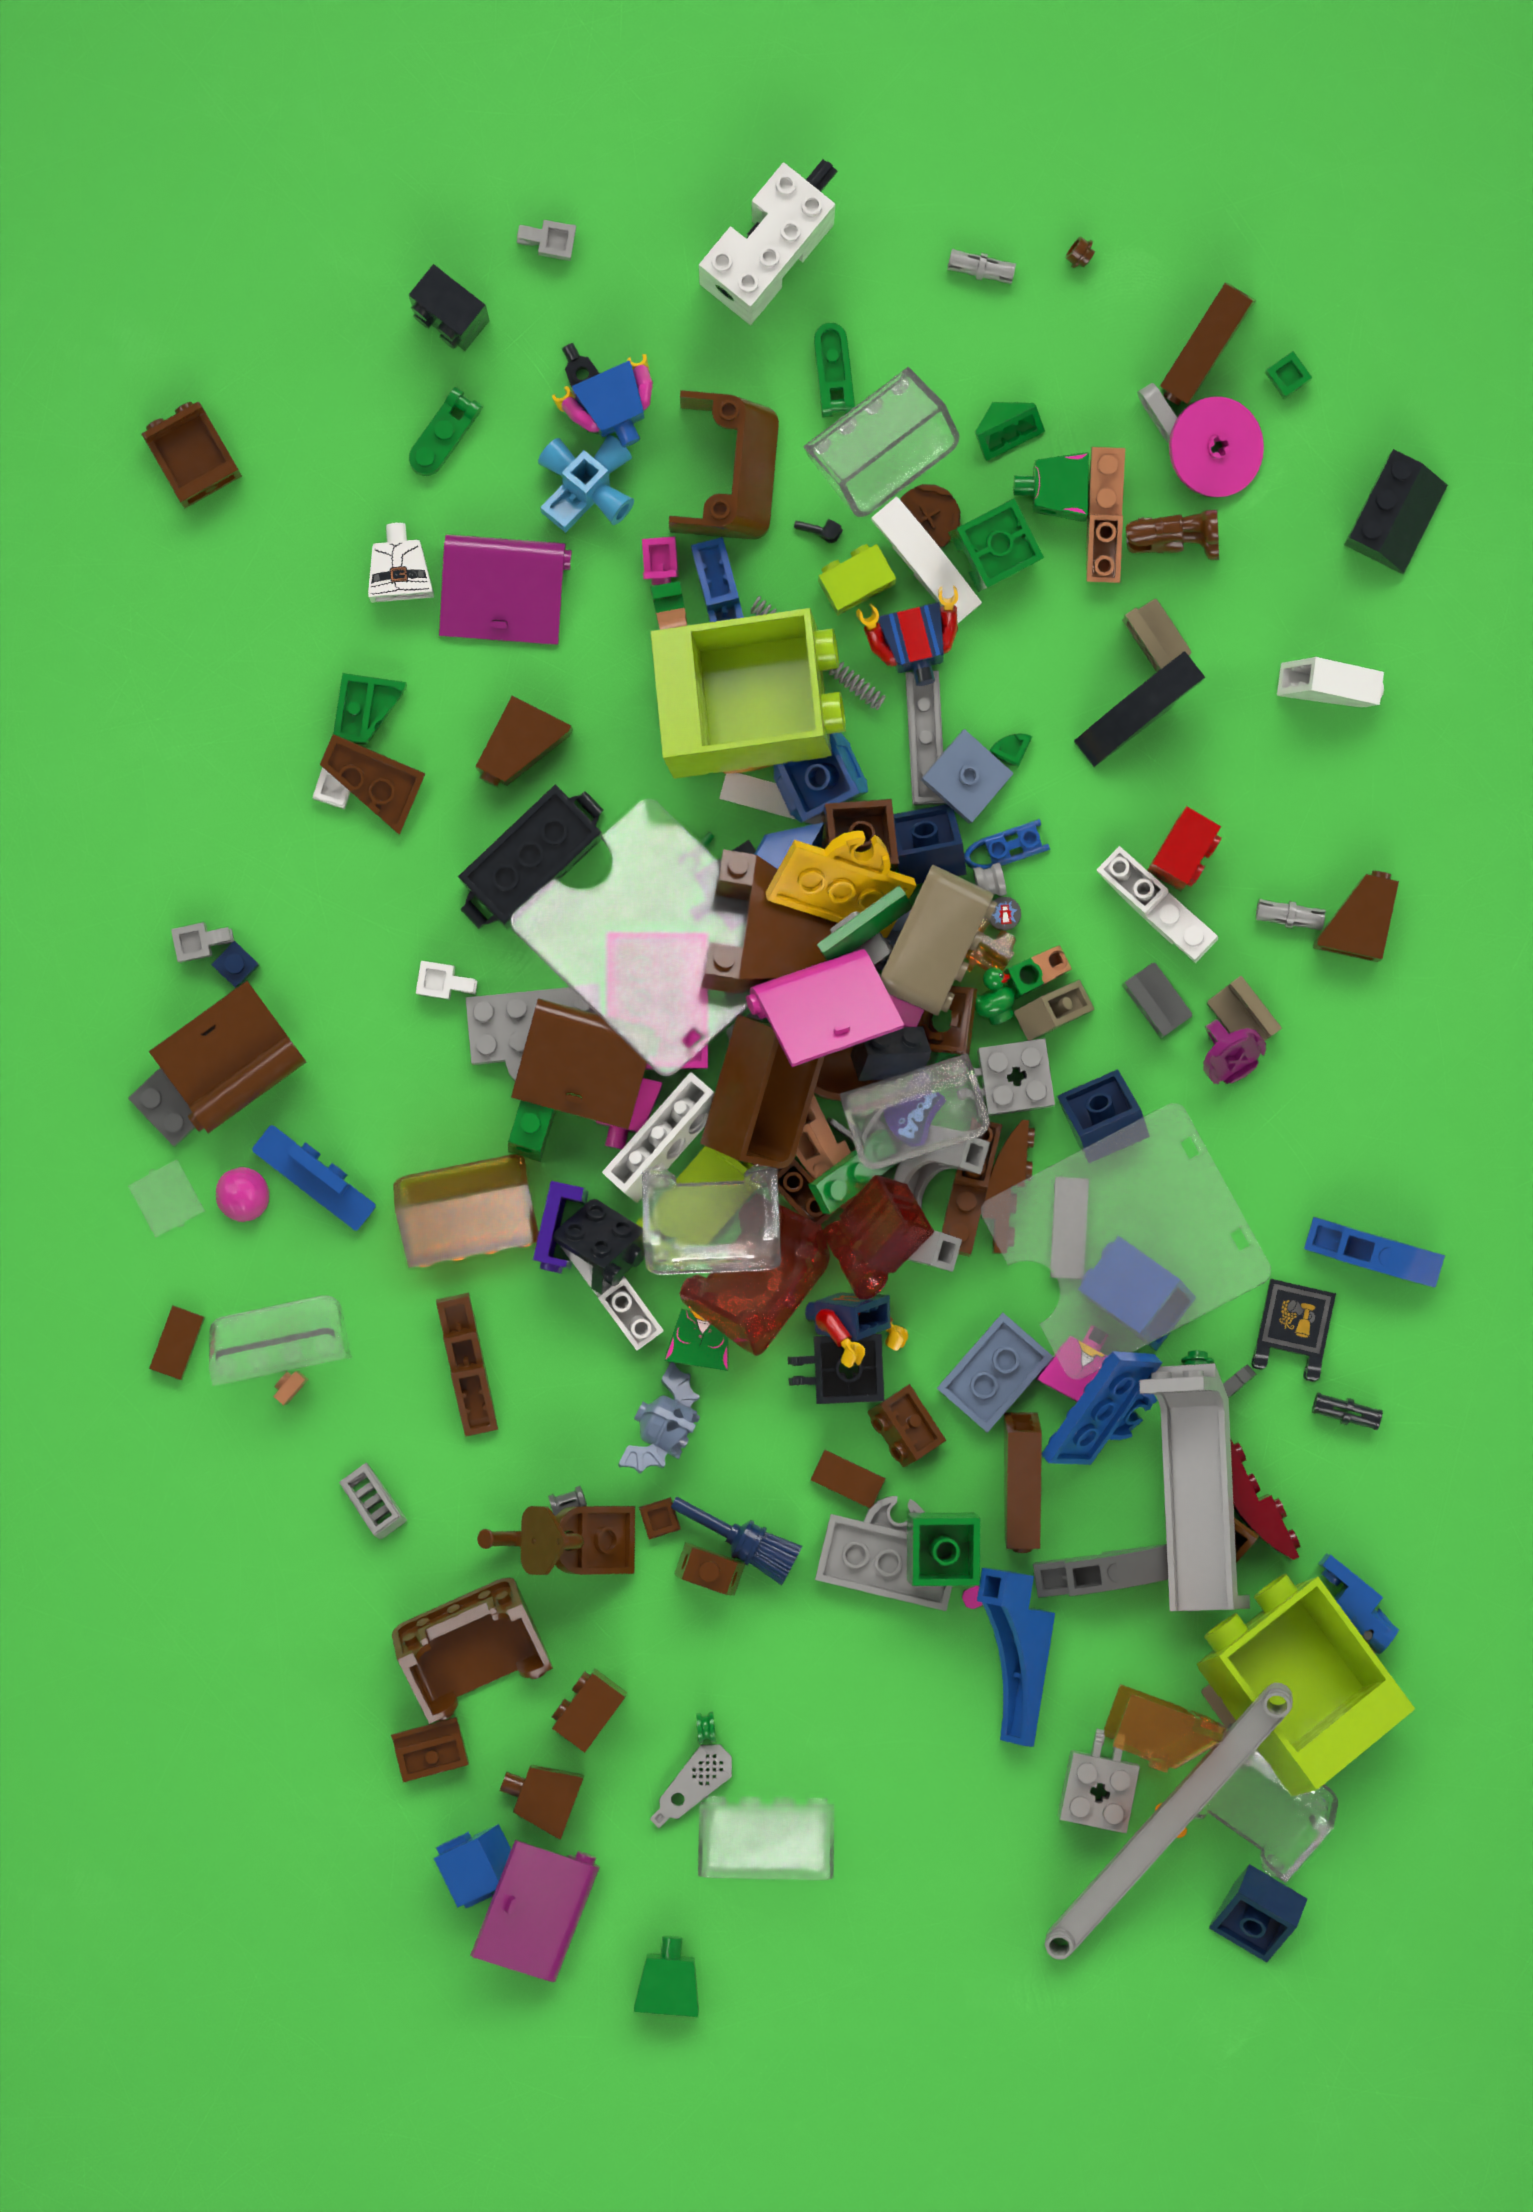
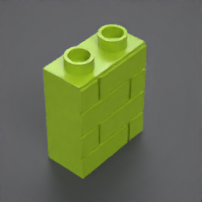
M810 608L651 631L662 755L674 779L705 775L711 772L719 773L747 769L748 767L754 768L783 764L789 761L797 762L832 756L830 734L846 732V720L841 692L825 694L823 671L839 668L838 647L834 629L818 630Z
M1285 1573L1255 1594L1253 1598L1263 1611L1245 1624L1240 1616L1234 1613L1206 1633L1204 1638L1213 1651L1196 1664L1199 1667V1671L1216 1694L1221 1697L1222 1702L1236 1721L1270 1684L1282 1683L1290 1689L1293 1695L1292 1709L1259 1745L1257 1750L1265 1761L1271 1765V1769L1290 1795L1296 1796L1318 1790L1414 1711L1415 1707L1320 1578L1315 1577L1294 1585ZM1272 1696L1268 1699L1274 1705H1282L1286 1702L1281 1696Z

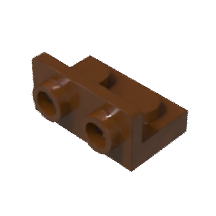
M910 1384L868 1411L873 1428L883 1436L889 1445L892 1457L900 1462L902 1467L917 1461L946 1441Z

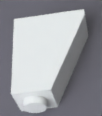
M1319 657L1283 662L1280 667L1277 696L1354 707L1380 705V699L1384 692V672Z

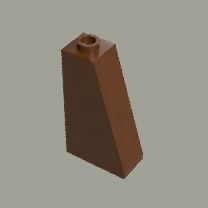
M1224 283L1161 383L1160 387L1166 390L1163 394L1165 398L1180 406L1182 401L1187 404L1191 402L1256 300L1231 284Z
M1038 1412L1004 1413L1006 1549H1012L1017 1553H1028L1032 1549H1040L1042 1431Z

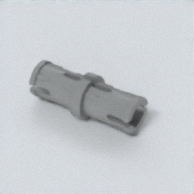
M952 249L947 270L967 273L976 276L978 280L986 278L1012 284L1016 263L987 257L988 254L981 253L980 256Z
M1259 899L1256 920L1285 924L1286 928L1301 926L1322 931L1326 910L1298 906L1296 902L1292 901L1286 904Z

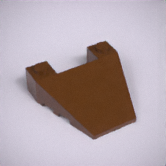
M723 849L718 866L714 895L748 901L742 946L736 947L709 942L705 955L701 988L729 993L745 992L746 989H750L758 984L825 962L826 960L817 944L831 934L830 929L837 922L768 901L765 892L778 869L758 855Z

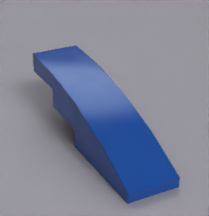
M723 537L691 545L709 621L716 622L744 618Z

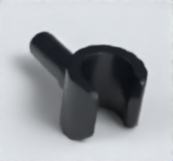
M830 519L826 521L823 528L800 521H795L794 524L795 529L819 535L828 543L836 542L843 531L840 524Z

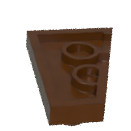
M332 734L320 766L400 835L425 773Z

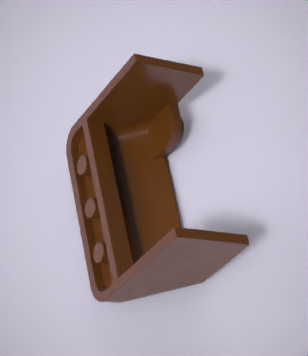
M680 390V406L682 409L712 411L713 419L717 425L725 429L737 430L732 494L719 493L709 497L704 504L703 518L669 516V531L672 533L741 539H759L763 537L769 530L779 428L777 414L769 407L735 395Z

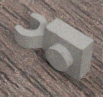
M548 220L543 221L542 229L519 225L517 243L530 246L539 245L538 255L571 261L576 225Z
M202 922L171 929L179 963L212 956L211 946L234 942L233 932L229 927L207 931L206 923Z

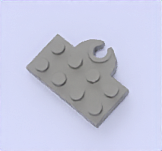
M599 984L465 997L472 1065L506 1062L509 1075L516 1081L538 998L602 1016Z
M889 1496L878 1500L868 1510L864 1521L830 1514L815 1580L947 1611L952 1586H912L907 1581V1520L897 1523L890 1516L891 1508L897 1503V1496ZM909 1499L907 1506L910 1513H925L915 1501Z

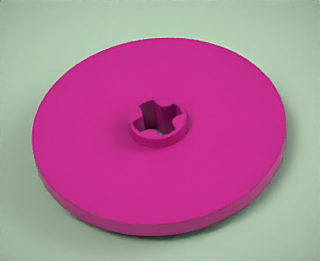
M1208 397L1198 400L1185 408L1173 425L1169 440V454L1172 466L1179 479L1189 489L1207 497L1233 495L1244 489L1254 479L1261 466L1264 442L1260 426L1254 415L1244 405L1233 399ZM1214 441L1222 443L1219 453L1211 451V447L1215 445Z

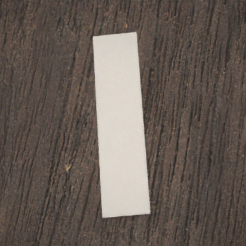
M740 773L726 774L719 799L795 819L790 815L776 783ZM821 815L805 822L811 824L821 823Z

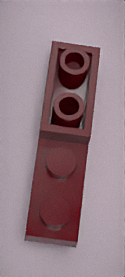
M1230 1439L1233 1506L1235 1512L1261 1540L1274 1550L1292 1560L1299 1558L1296 1549L1301 1548V1545L1294 1530L1287 1531L1283 1522V1518L1287 1517V1514L1280 1499L1273 1500L1272 1495L1269 1494L1260 1498L1257 1497L1256 1493L1261 1490L1254 1474L1247 1475L1242 1464V1462L1247 1461L1244 1451L1239 1442L1233 1444Z

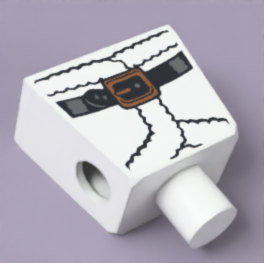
M405 523L387 524V542L375 543L372 546L368 590L371 603L433 598L434 591L420 540L407 541Z

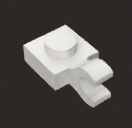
M421 961L416 994L450 1000L452 990L476 994L478 981L472 978L454 976L455 966Z

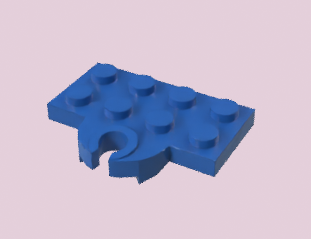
M1112 1351L1102 1362V1367L1094 1379L1085 1386L1084 1393L1076 1405L1067 1412L1066 1419L1058 1431L1049 1438V1444L1042 1452V1456L1046 1461L1054 1464L1091 1465L1109 1439L1123 1440L1131 1438L1132 1433L1130 1431L1143 1421L1134 1410L1139 1407H1143L1145 1411L1150 1410L1152 1405L1157 1402L1154 1394L1140 1393L1139 1380L1151 1379V1373L1156 1372L1162 1364L1160 1359L1155 1354Z

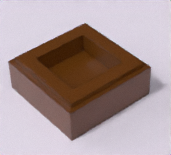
M671 1497L639 1507L648 1539L681 1530L676 1511L671 1509L673 1504Z

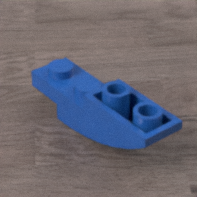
M1313 1217L1304 1247L1305 1250L1329 1256L1336 1260L1435 1288L1445 1255L1317 1217Z

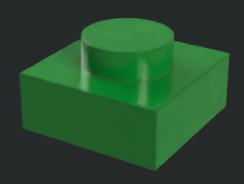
M1294 351L1265 371V374L1283 399L1312 379V376Z

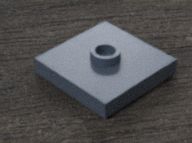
M964 729L920 780L970 824L1014 773Z

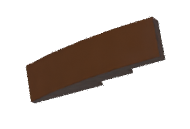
M469 1293L436 1299L443 1339L451 1369V1378L465 1437L498 1430Z

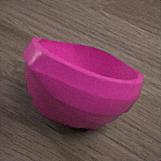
M245 1167L234 1168L225 1172L220 1177L216 1186V1202L220 1210L230 1219L238 1222L251 1221L259 1217L267 1208L269 1188L265 1179L257 1171Z

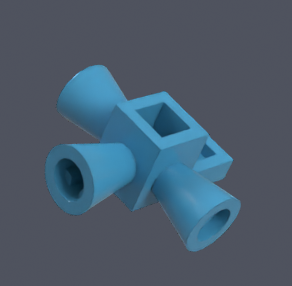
M608 435L594 458L584 450L575 458L560 438L552 440L542 451L538 464L562 476L563 484L540 507L541 513L565 533L594 503L612 525L621 522L630 512L634 499L610 487L609 474L632 459L629 450L626 447L623 448L617 438Z

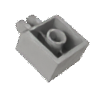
M1045 1038L978 1048L980 1068L954 1072L955 1079L968 1080L981 1076L982 1089H966L957 1094L958 1100L984 1097L987 1116L1050 1108L1055 1105ZM1013 1069H1018L1019 1073L1024 1075L1025 1079L1020 1081V1086H1014L1013 1081L1008 1082L1007 1076L1012 1074Z
M1097 1729L1091 1754L1075 1750L1070 1752L1057 1816L1060 1820L1127 1834L1140 1766L1137 1763L1121 1760L1125 1734L1117 1733L1114 1738L1112 1758L1100 1756L1105 1735L1104 1730ZM1097 1783H1103V1788L1107 1791L1105 1796H1101V1799H1095V1796L1090 1792L1092 1787L1097 1788Z

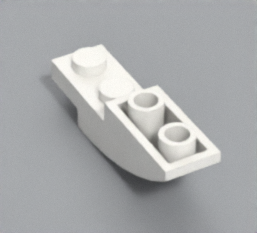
M1120 846L1097 869V872L1137 913L1171 944L1174 943L1195 963L1218 940V936L1172 896L1160 881Z
M561 1246L591 1287L593 1266ZM623 1276L618 1285L611 1286L602 1295L594 1291L636 1350H639L664 1331L625 1276Z

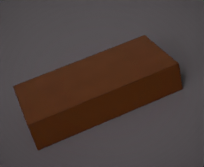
M172 1305L149 1369L183 1380L205 1317Z
M824 1450L810 1480L871 1508L886 1478Z

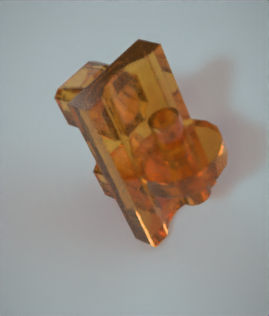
M983 918L978 931L984 933L990 923ZM1000 931L995 940L983 934L976 951L968 950L965 957L969 960L967 971L971 972L975 965L985 971L990 966L997 967L1003 971L1014 954L1012 950L1016 938L1006 931Z

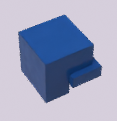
M499 1824L471 1837L468 1831L436 1847L439 1855L434 1860L457 1908L462 1905L468 1908L494 1895L511 1852V1848Z

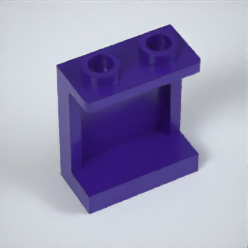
M555 1181L550 1182L533 1257L534 1261L541 1262L539 1269L562 1274L563 1268L571 1269L572 1262L554 1258L556 1242L553 1240V1235L561 1226L566 1200L586 1204L589 1191L585 1188Z

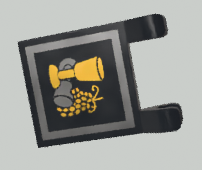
M1270 1279L1251 1366L1255 1369L1263 1370L1268 1363L1270 1348L1308 1356L1303 1377L1311 1382L1320 1378L1322 1359L1336 1293Z

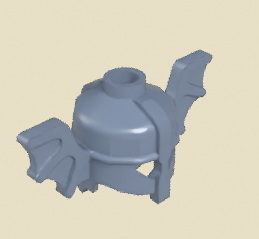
M670 1362L661 1380L662 1384L673 1395V1399L667 1396H660L650 1404L642 1402L634 1417V1420L640 1422L641 1439L650 1445L648 1447L627 1446L618 1464L620 1468L630 1467L639 1474L650 1466L664 1468L666 1464L665 1456L667 1454L679 1459L682 1453L681 1448L686 1447L689 1441L687 1435L693 1432L696 1426L694 1422H698L700 1419L697 1411L691 1408V1405L698 1401L699 1395L694 1393L690 1387L691 1375L681 1372L674 1362Z

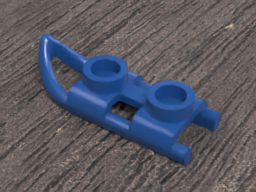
M1040 819L974 842L964 853L965 863L972 869L977 867L988 869L995 863H1000L1001 866L1050 850L1049 844L1042 846L1040 835L1036 828L1041 826ZM1014 834L1018 835L1017 839L1008 842L1005 840V837ZM986 845L992 863L976 864L971 861L970 854L980 846ZM1022 847V853L1010 855V850Z

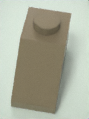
M1078 980L1037 998L1014 1011V1014L1027 1040L1031 1041L1093 1011L1094 1007L1081 981Z

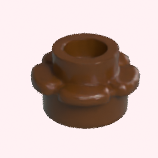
M1080 236L1072 244L1065 256L1072 263V268H1076L1078 265L1085 267L1095 253L1091 248L1093 245L1092 240L1086 241Z

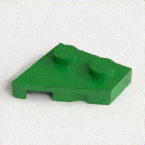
M342 673L333 734L356 744L367 745L406 690L407 683Z

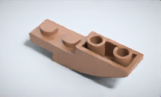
M1091 447L1086 548L1087 582L1120 583L1125 448Z
M813 1094L796 1155L810 1176L815 1180L849 1155L851 1151L845 1140L837 1143ZM866 1186L840 1207L848 1211L870 1203L874 1199Z

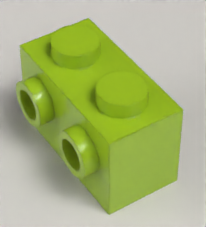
M864 544L850 553L852 558L841 564L839 560H835L821 569L823 573L819 575L818 582L837 616L896 584V577L878 544L872 547Z

